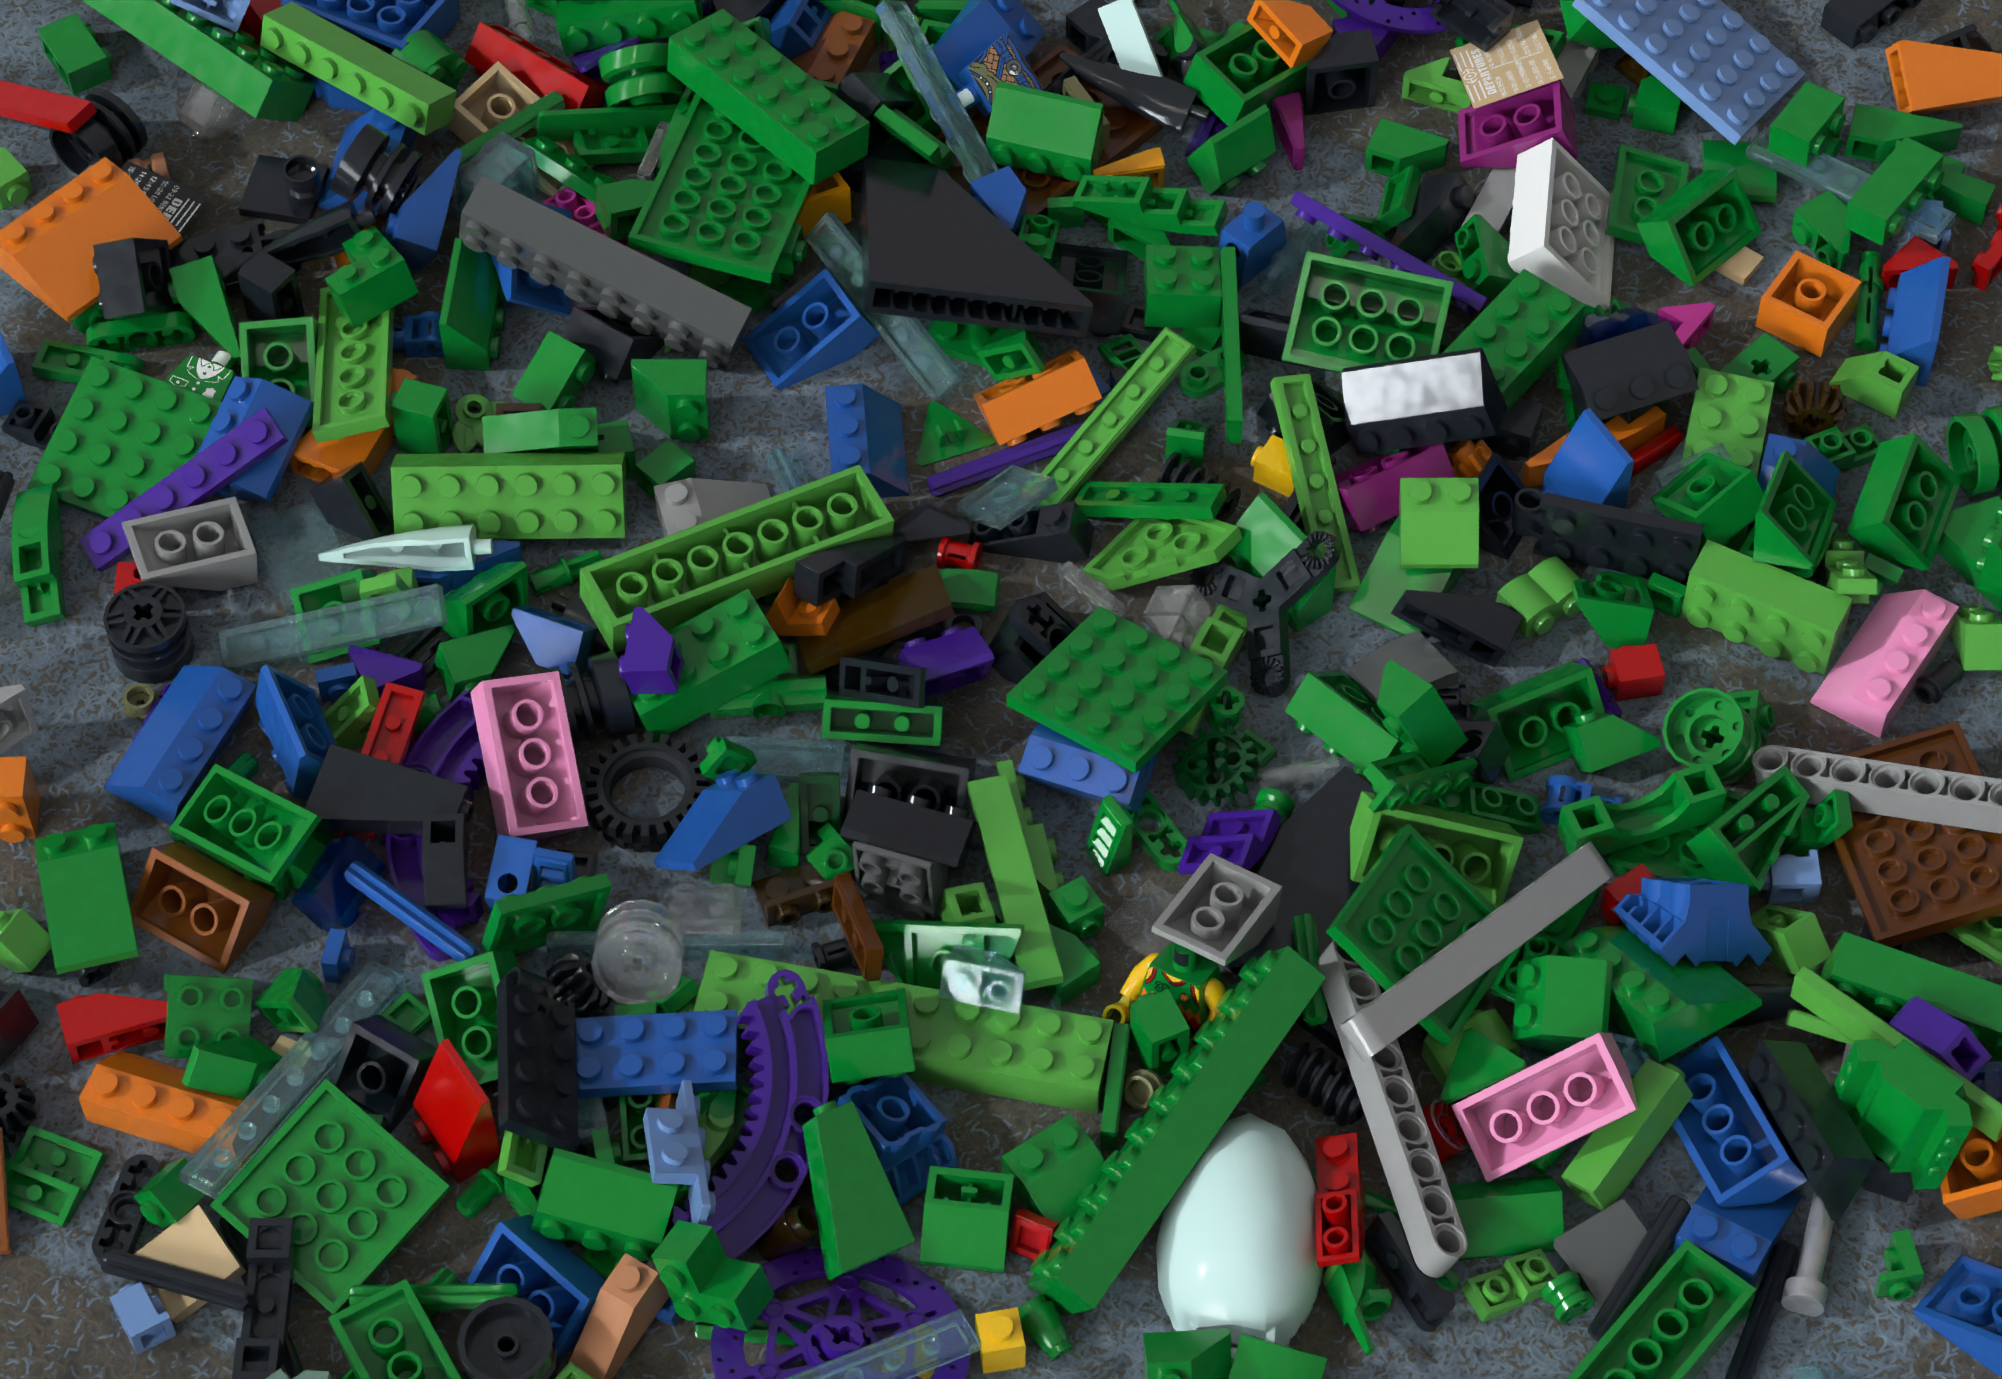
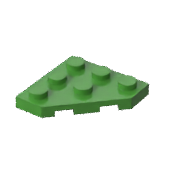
M1137 518L1082 569V572L1087 582L1115 591L1217 563L1242 539V535L1238 526L1217 519L1199 521L1196 519L1164 520Z

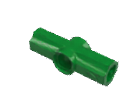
M779 674L710 712V718L752 715L756 720H760V716L779 715V718H783L787 712L823 710L824 698L827 696L826 675L784 677L782 674Z

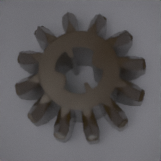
M1811 377L1808 383L1797 380L1794 388L1787 389L1782 406V416H1784V421L1789 425V430L1792 432L1800 431L1802 438L1834 426L1842 428L1845 421V413L1847 412L1846 395L1842 394L1840 385L1830 386L1828 378L1822 382H1816Z

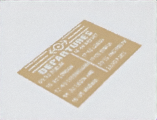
M1538 20L1510 29V32L1487 52L1482 51L1472 43L1450 50L1474 109L1564 78Z

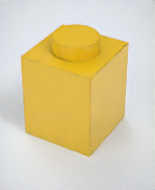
M1272 434L1265 446H1258L1252 456L1251 466L1254 467L1253 481L1290 497L1295 487L1284 440Z
M1018 1307L975 1314V1333L983 1374L1026 1367V1345Z

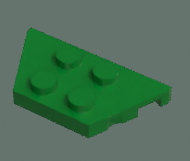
M871 919L884 947L883 953L885 956L883 960L889 972L897 978L898 983L992 999L1025 930L1024 924Z

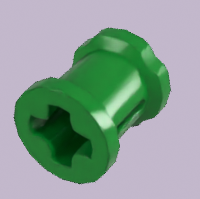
M1225 685L1210 700L1211 711L1208 714V723L1211 728L1214 724H1218L1221 732H1224L1228 727L1226 726V718H1230L1229 725H1232L1235 731L1240 729L1243 722L1241 711L1245 706V697L1241 691L1233 686ZM1224 696H1227L1226 704H1223Z

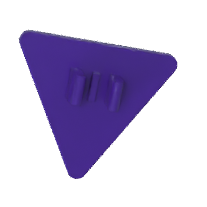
M638 36L576 55L571 60L580 73L591 70L594 78L600 79L602 77L598 60L602 56L615 50L633 46L639 43L640 40Z

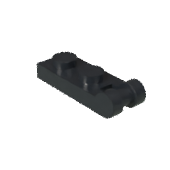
M1389 1210L1378 1214L1365 1230L1364 1242L1416 1325L1423 1331L1432 1332L1442 1323L1443 1317L1449 1315L1456 1305L1455 1298L1451 1292L1440 1288L1434 1277L1424 1274L1417 1267L1404 1228L1400 1225L1393 1212Z

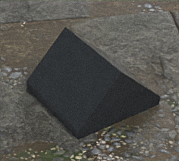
M1253 308L1240 313V350L1244 354L1284 362L1282 361V355L1291 317Z
M1494 453L1490 456L1477 477L1479 483V548L1509 560L1523 535L1516 533L1511 526L1514 499L1516 493L1526 487L1498 453Z

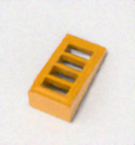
M1161 148L1148 149L1093 170V175L1150 177L1153 187L1163 188L1165 185V163Z

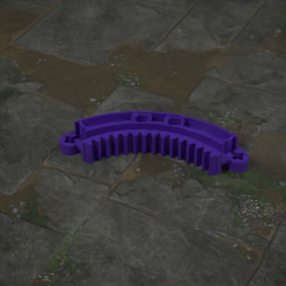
M466 690L446 706L427 726L408 753L402 766L468 786L471 801H474L473 790H480V778L487 779L472 699L470 698L469 691ZM386 834V848L393 886L426 909L422 835L402 836L404 834ZM469 879L467 908L428 910L455 931L467 922L474 926L484 914L481 894L479 891H474L473 882ZM409 927L412 935L428 957L436 961H446L452 958Z
M781 970L773 974L765 986V997L757 1001L754 999L748 1002L735 1020L736 1024L748 1025L741 1038L752 1041L745 1050V1054L755 1057L749 1063L747 1069L756 1074L748 1081V1086L755 1090L747 1097V1102L751 1106L744 1113V1118L748 1121L740 1128L739 1133L742 1136L734 1143L733 1148L735 1150L726 1158V1163L718 1170L717 1176H713L708 1183L709 1192L715 1193L716 1206L713 1218H707L706 1225L714 1228L727 1258L737 1259L767 1232L792 1201L809 1169L803 1127L795 1121L794 1111L796 1109H805L814 1118L815 1115L812 1110L826 1104L828 1101L829 1062L824 1027L818 1004L814 995L809 997L800 976L790 970ZM778 981H782L785 986L792 984L794 987L790 994V999L795 1008H793L789 1015L786 1011L790 1007L787 998L784 995L777 996L774 992L779 986ZM786 1164L791 1167L794 1172L793 1182L785 1183L780 1181L775 1175V1165ZM688 1198L681 1205V1208L677 1205L672 1207L667 1224L669 1232L678 1220L692 1222Z

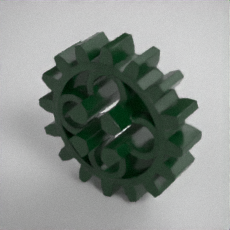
M1214 724L1211 733L1208 734L1202 728L1198 729L1199 738L1193 740L1187 737L1185 739L1188 746L1187 750L1180 749L1176 751L1180 762L1174 763L1173 769L1177 775L1175 780L1178 786L1184 791L1187 799L1191 801L1196 798L1200 806L1203 807L1209 799H1212L1215 807H1220L1222 798L1226 797L1231 803L1236 802L1234 794L1237 791L1247 794L1249 791L1245 783L1247 781L1256 782L1258 779L1254 769L1260 768L1261 764L1256 756L1258 751L1253 741L1249 740L1244 731L1237 734L1232 725H1229L1224 732H1221L1218 724ZM1214 749H1216V751H1217V753H1218V755H1219V757H1220V758H1217L1216 760L1214 759V757H1213V755H1212ZM1217 771L1221 776V779L1218 783L1213 774Z

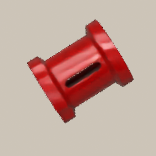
M951 536L942 537L936 558L937 568L944 569L948 566L957 569L978 570L983 554V544L975 542L972 545L954 541Z

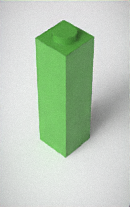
M1649 1058L1646 1059L1632 1079L1638 1110L1595 1130L1561 1175L1574 1196L1601 1211L1618 1200L1693 1097L1691 1090L1684 1081L1686 1076L1678 1067L1668 1062L1661 1065Z

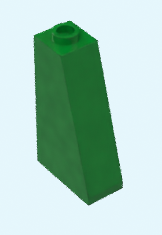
M1999 496L1951 510L1936 551L2002 613V598L1977 589L1981 573L1975 571L1977 561L1984 549L1981 547L1989 527H1993L1997 521L1995 516L2002 500Z
M836 1100L813 1109L815 1117L802 1125L824 1269L828 1281L901 1250L915 1242L853 1101L839 1107Z

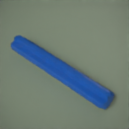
M360 861L352 862L346 869L344 876L348 883L457 962L478 955L479 951L475 944Z

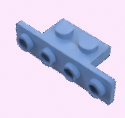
M682 1080L675 1109L646 1107L643 1124L652 1183L686 1185L692 1223L706 1225L707 1218H713L716 1199L715 1193L708 1190L711 1169L710 1161L703 1158L705 1129L698 1126L700 1098L693 1094L692 1081Z

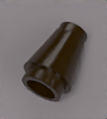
M803 1205L786 1208L762 1238L757 1241L756 1247L759 1254L766 1261L770 1262L812 1243L815 1239V1234L819 1231L817 1219Z

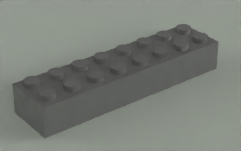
M481 175L461 212L459 239L463 240L464 245L469 249L482 253L484 250L496 256L497 261L510 269L518 267L530 273L531 278L542 285L549 286L553 284L563 289L564 294L577 302L585 300L597 306L598 311L609 318L616 319L619 317L630 322L631 327L644 335L652 333L664 339V343L676 351L683 352L686 350L697 355L698 359H707L708 367L717 368L720 366L727 368L745 334L752 308Z

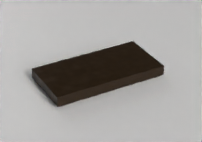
M933 564L874 588L855 599L850 598L838 603L840 612L826 636H797L805 664L809 673L813 674L840 663V657L858 656L954 617L955 613L937 565Z

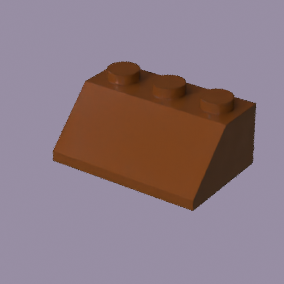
M845 11L830 16L813 48L793 57L792 62L812 78L839 84L851 72H863L876 48L875 20Z
M177 841L152 847L131 907L134 924L224 974L265 925L276 894Z

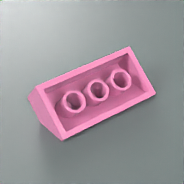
M1925 589L1883 594L1814 694L1810 703L1881 738L1915 687L1917 678L1923 675L1952 632L1959 606Z
M559 671L480 682L470 693L497 835L537 841L588 827Z
M1601 1032L1452 1105L1453 1111L1487 1182H1491L1638 1110L1630 1071L1612 1033Z

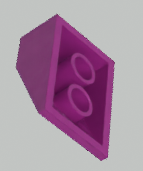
M1561 80L1476 109L1470 106L1458 110L1459 150L1462 167L1516 168L1518 154L1551 138H1554L1574 159L1578 158L1575 105Z

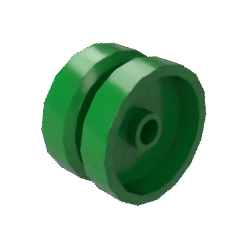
M647 43L629 46L612 51L598 60L602 80L612 84L604 91L608 108L673 105L680 101L684 94L682 82L667 71L669 43Z
M2002 405L1986 408L1980 415L1975 412H1968L1953 416L1949 420L1946 429V447L1950 466L1962 480L1960 486L1967 496L1976 497L1991 493L1996 489V486L2002 489Z

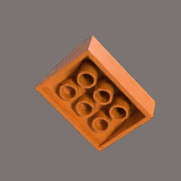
M104 157L0 230V268L69 323L98 302L100 287L98 275L93 268V257L95 255L93 245L128 238L168 240L169 250L182 242L183 238L132 178Z

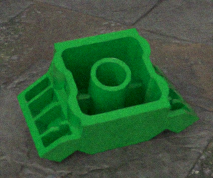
M1880 1039L1855 1040L1832 1085L1833 1090L1871 1152L1889 1165L1890 1173L1911 1172L1914 1190L1938 1189L1973 1126L1970 1106L1963 1100L1966 1095L1963 1087L1965 1082L1905 1039L1893 1049Z

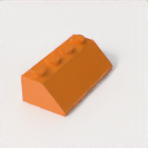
M123 1050L96 1064L79 1096L86 1121L238 1168L273 1099L272 1096L268 1095L241 1100L187 1087L181 1083L185 1069Z

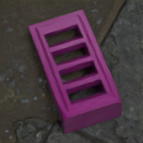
M1299 93L1274 97L1271 121L1293 170H1302L1306 149L1302 99Z

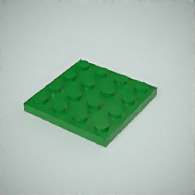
M91 356L27 488L32 489L54 483L57 485L58 502L60 504L107 519L196 456L222 402Z
M1099 606L1006 694V705L1136 774L1228 683V671Z
M1408 823L1399 829L1326 933L1386 991L1496 910V908ZM1508 956L1418 1023L1443 1047L1451 1043L1500 972Z
M325 1078L210 1206L247 1239L250 1218H293L295 1227L293 1280L333 1315L344 1310L349 1304L350 1288L354 1285H366L452 1188Z

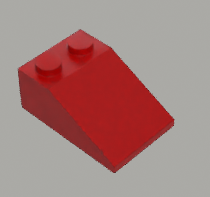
M447 1038L440 1042L413 1102L416 1121L412 1122V1127L423 1145L430 1141L436 1152L432 1153V1156L440 1172L443 1175L451 1173L457 1184L475 1175L480 1169L489 1167L500 1156V1149L490 1100Z

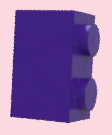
M954 626L942 631L939 638L926 641L925 637H920L903 645L904 649L900 650L897 659L926 668L925 698L986 679L995 658L991 649L975 627L963 630L962 626Z

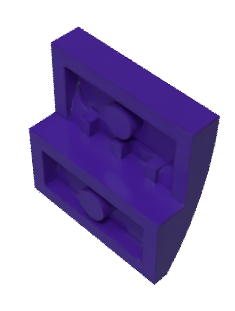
M1275 809L1209 813L1202 835L1189 837L1177 871L1181 875L1194 874L1210 853L1249 870L1267 851L1278 831L1282 817Z

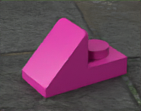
M1707 302L1662 307L1657 312L1655 324L1668 321L1684 348L1688 350L1695 347L1712 327L1716 305Z

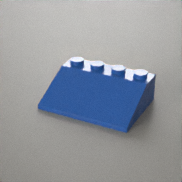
M459 0L281 1L282 6L294 2L345 31L393 49L397 47L400 51L409 44L405 38L410 34L426 29L441 39L460 19Z

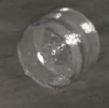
M641 899L625 901L611 908L605 914L598 926L591 962L594 979L603 993L623 1004L657 1002L670 995L680 980L686 946L684 927L675 913L660 903Z

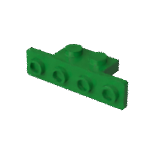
M677 104L543 110L538 113L536 136H546L554 141H572L576 156L582 158L587 165L649 162L651 150L647 137L666 134Z
M1415 751L1372 761L1362 773L1372 783L1373 790L1378 794L1368 807L1373 813L1388 809L1394 811L1402 805L1410 803L1416 805L1424 799L1432 797L1437 799L1443 794L1450 792L1459 793L1470 784L1473 779L1471 773L1479 763L1472 757L1430 768Z

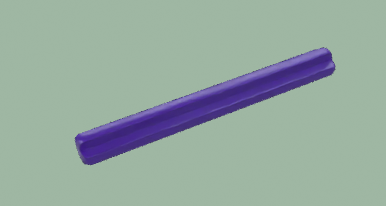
M1085 421L933 474L927 478L928 488L934 497H939L1057 455Z

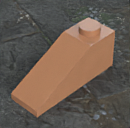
M627 1253L623 1255L598 1293L570 1358L571 1362L594 1379L614 1378L669 1298L666 1287L660 1279L659 1272Z

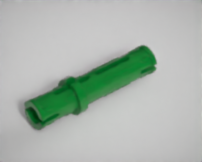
M1866 251L1859 256V276L1857 279L1862 281L1856 307L1855 339L1853 347L1857 350L1874 351L1878 344L1879 298L1884 292V282L1881 279L1883 257L1875 251ZM1870 280V291L1868 292V283ZM1867 310H1868V323H1866Z

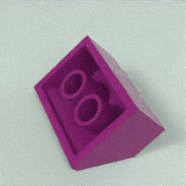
M1444 444L1405 448L1404 451L1392 455L1382 453L1334 475L1347 529L1360 531L1362 534L1373 533L1383 527L1382 522L1392 517L1397 519L1399 516L1400 478H1455Z

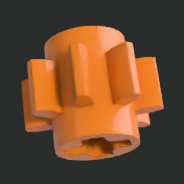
M1470 439L1456 443L1447 455L1451 460L1450 464L1455 478H1477L1493 452L1483 439H1480L1475 444Z

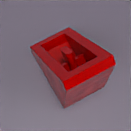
M1915 235L1884 264L1881 279L1884 282V291H1889L1890 287L1897 288L1900 273L1942 256H1948ZM1953 259L1950 260L1946 289H1953L1959 269L1958 263Z

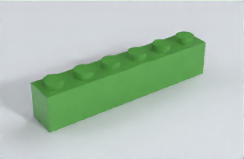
M294 2L285 4L263 15L260 46L424 136L453 121L457 92L453 88Z

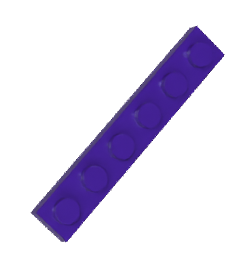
M1296 190L1290 204L1298 208L1296 216L1312 225H1315L1317 220H1320L1330 226L1326 233L1346 243L1350 237L1361 244L1358 249L1359 252L1375 261H1378L1380 255L1392 261L1390 269L1454 282L1452 296L1456 297L1453 305L1471 315H1473L1476 309L1482 312L1492 302L1489 298Z
M264 407L83 535L78 541L95 568L102 572L131 553L122 522L199 505L289 440L270 411Z

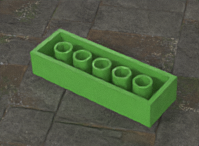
M625 451L396 454L390 467L394 534L474 524L476 527V539L625 538L628 506Z

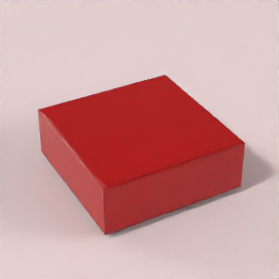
M1020 1208L1014 1216L1008 1250L1035 1261L1044 1250L1049 1252L1056 1240L1054 1233L1059 1223Z

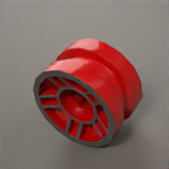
M1438 1098L1428 1103L1422 1111L1442 1165L1451 1160L1453 1155H1457L1469 1148L1470 1145L1453 1111V1104H1444Z

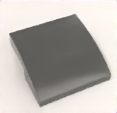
M1419 631L1406 634L1379 647L1349 670V676L1376 704L1384 665L1390 659L1433 685L1436 690L1458 684V670Z
M1624 1198L1555 1238L1553 1247L1570 1269L1578 1274L1581 1279V1288L1591 1293L1595 1299L1594 1306L1599 1311L1648 1231ZM1663 1257L1656 1266L1655 1270L1653 1271L1645 1286L1651 1281V1279L1666 1263Z

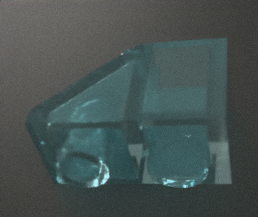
M956 944L943 961L939 998L1019 1014L1021 1012L1026 972L996 952Z

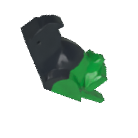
M1167 0L1176 16L1175 22L1172 24L1167 23L1154 35V38L1169 53L1171 67L1182 80V85H1185L1183 81L1195 54L1209 45L1193 20L1187 16L1176 0ZM1196 97L1195 103L1202 105L1204 102Z

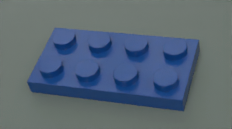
M737 1009L575 1018L577 1098L679 1093L682 1080L692 1081L693 1092L738 1090L739 1024H736L735 1021L738 1017Z

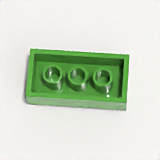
M1707 540L1689 573L1680 616L1686 618L1695 627H1708L1723 633L1724 637L1732 642H1745L1757 647L1768 657L1776 658L1779 656L1795 663L1802 671L1809 673L1818 672L1825 675L1842 642L1853 598L1837 594L1834 590L1770 564L1753 561V558Z

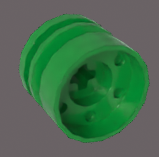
M1702 687L1686 692L1674 701L1665 715L1662 730L1665 746L1674 759L1683 767L1689 768L1710 761L1723 786L1738 782L1752 771V757L1762 747L1760 729L1752 717L1732 696L1719 689ZM1722 739H1723V742H1722V743H1715V744L1713 745L1714 741L1721 742Z

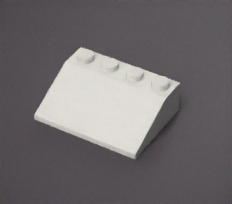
M1554 138L1517 155L1510 244L1507 256L1508 263L1517 273L1526 269L1581 303L1594 308L1597 305H1601L1605 311L1610 309L1615 237L1605 234L1610 193Z

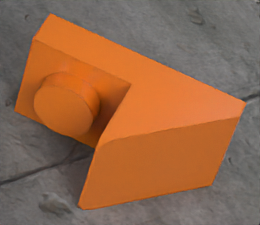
M789 577L765 615L776 635L826 636L840 612L836 599L832 598L816 607L793 595L794 581L792 577Z

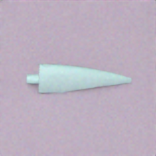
M474 524L447 526L382 536L319 553L318 556L319 561L397 568L411 567L412 569L434 572L474 570L476 555L493 554L492 538L476 539V527Z

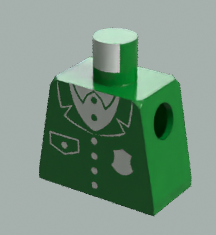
M218 351L210 362L195 356H188L163 381L222 402L236 376L232 371L236 361L225 351Z

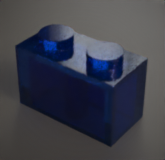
M353 835L330 840L291 900V903L314 924L327 932L330 931V928L346 929L350 927L359 917L360 911L358 909L365 898L368 897L346 881L344 873L352 862L360 861L379 876L386 867L380 859Z

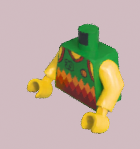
M1176 943L1167 944L1160 953L1154 952L1149 954L1133 968L1120 990V993L1123 995L1120 1001L1107 1006L1103 1011L1102 1017L1109 1019L1114 1009H1117L1122 1017L1119 1023L1127 1024L1130 1021V1006L1133 1001L1135 1002L1144 994L1151 992L1159 993L1169 989L1190 1027V1034L1195 1036L1199 1028L1208 1020L1212 1022L1220 1011L1216 1008V1005L1226 993L1225 987L1221 982L1220 967L1216 962L1200 956Z

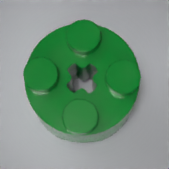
M426 29L410 34L405 38L409 44L401 51L396 47L390 54L454 90L468 69V63L458 53Z

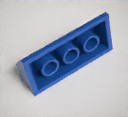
M184 665L104 784L103 789L156 818L173 824L252 706L257 685L223 666Z
M1718 1035L1673 1064L1685 1074L1686 1078L1684 1081L1691 1090L1693 1097L1672 1125L1720 1208L1773 1203L1808 1181L1736 1056Z

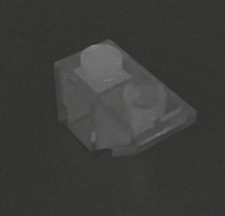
M1195 585L1157 586L1143 613V617L1153 633L1189 650L1206 618L1210 616L1212 609Z

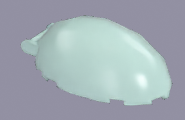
M1251 1113L1225 1121L1165 1207L1156 1243L1158 1290L1167 1315L1176 1331L1230 1328L1231 1346L1238 1347L1242 1333L1285 1346L1290 1344V1339L1295 1336L1301 1324L1305 1323L1311 1313L1323 1275L1324 1267H1318L1316 1258L1314 1194H1317V1187L1308 1161L1286 1131ZM1231 1347V1365L1237 1348Z

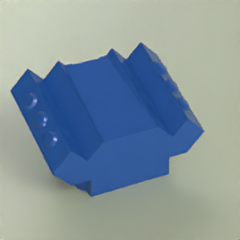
M1641 878V894H1627L1613 909L1632 934L1637 935L1643 944H1647L1654 953L1660 955L1672 967L1682 957L1695 967L1700 962L1727 961L1737 967L1745 956L1760 966L1773 950L1751 922L1748 904L1749 884L1707 878Z
M906 1073L896 1078L885 1076L865 1078L861 1082L850 1084L828 1099L827 1103L836 1100L838 1107L853 1101L900 1206L927 1188L930 1166L949 1168L959 1166L954 1144L943 1132L947 1119ZM810 1112L802 1117L803 1124L813 1118Z

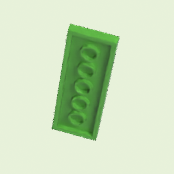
M329 287L320 289L312 433L317 443L339 440L347 436L368 431L374 432L381 428L390 427L395 306L354 329L339 312Z
M1700 367L1697 376L1699 390L1694 392L1679 474L1705 452H1709L1752 470L1757 479L1775 382ZM1748 525L1735 534L1725 547L1739 552L1746 540ZM1701 547L1699 548L1698 556H1699V554L1701 553V551H1702V549H1703V548H1701Z

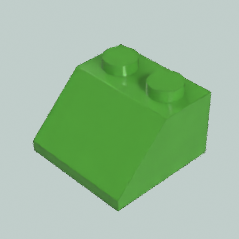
M1400 478V569L1478 568V478Z

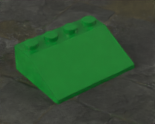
M1306 251L1282 361L1342 374L1343 368L1438 354L1454 282Z
M1625 925L1592 927L1558 946L1560 956L1604 959L1613 962L1609 1020L1659 1062L1762 1006L1761 998L1714 961L1700 962L1695 967L1682 957L1672 967L1660 955L1654 953L1647 944H1643L1638 936L1632 934Z

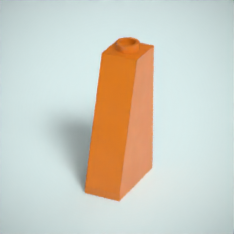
M1909 40L1898 41L1885 49L1896 105L1900 112L1926 115L2002 102V53Z
M392 367L391 395L394 391L399 390L405 378L418 381L417 375L405 369ZM390 413V427L381 428L374 432L368 431L347 436L339 440L317 443L311 429L299 440L290 459L292 473L321 482L329 475L362 461L368 474L372 477L396 438L393 435L394 422L392 413Z

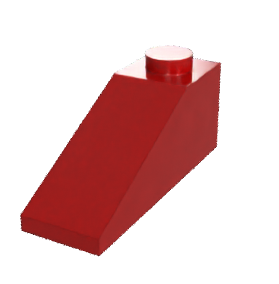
M95 993L87 996L78 995L66 1002L56 1004L72 1063L165 1038L167 1001Z

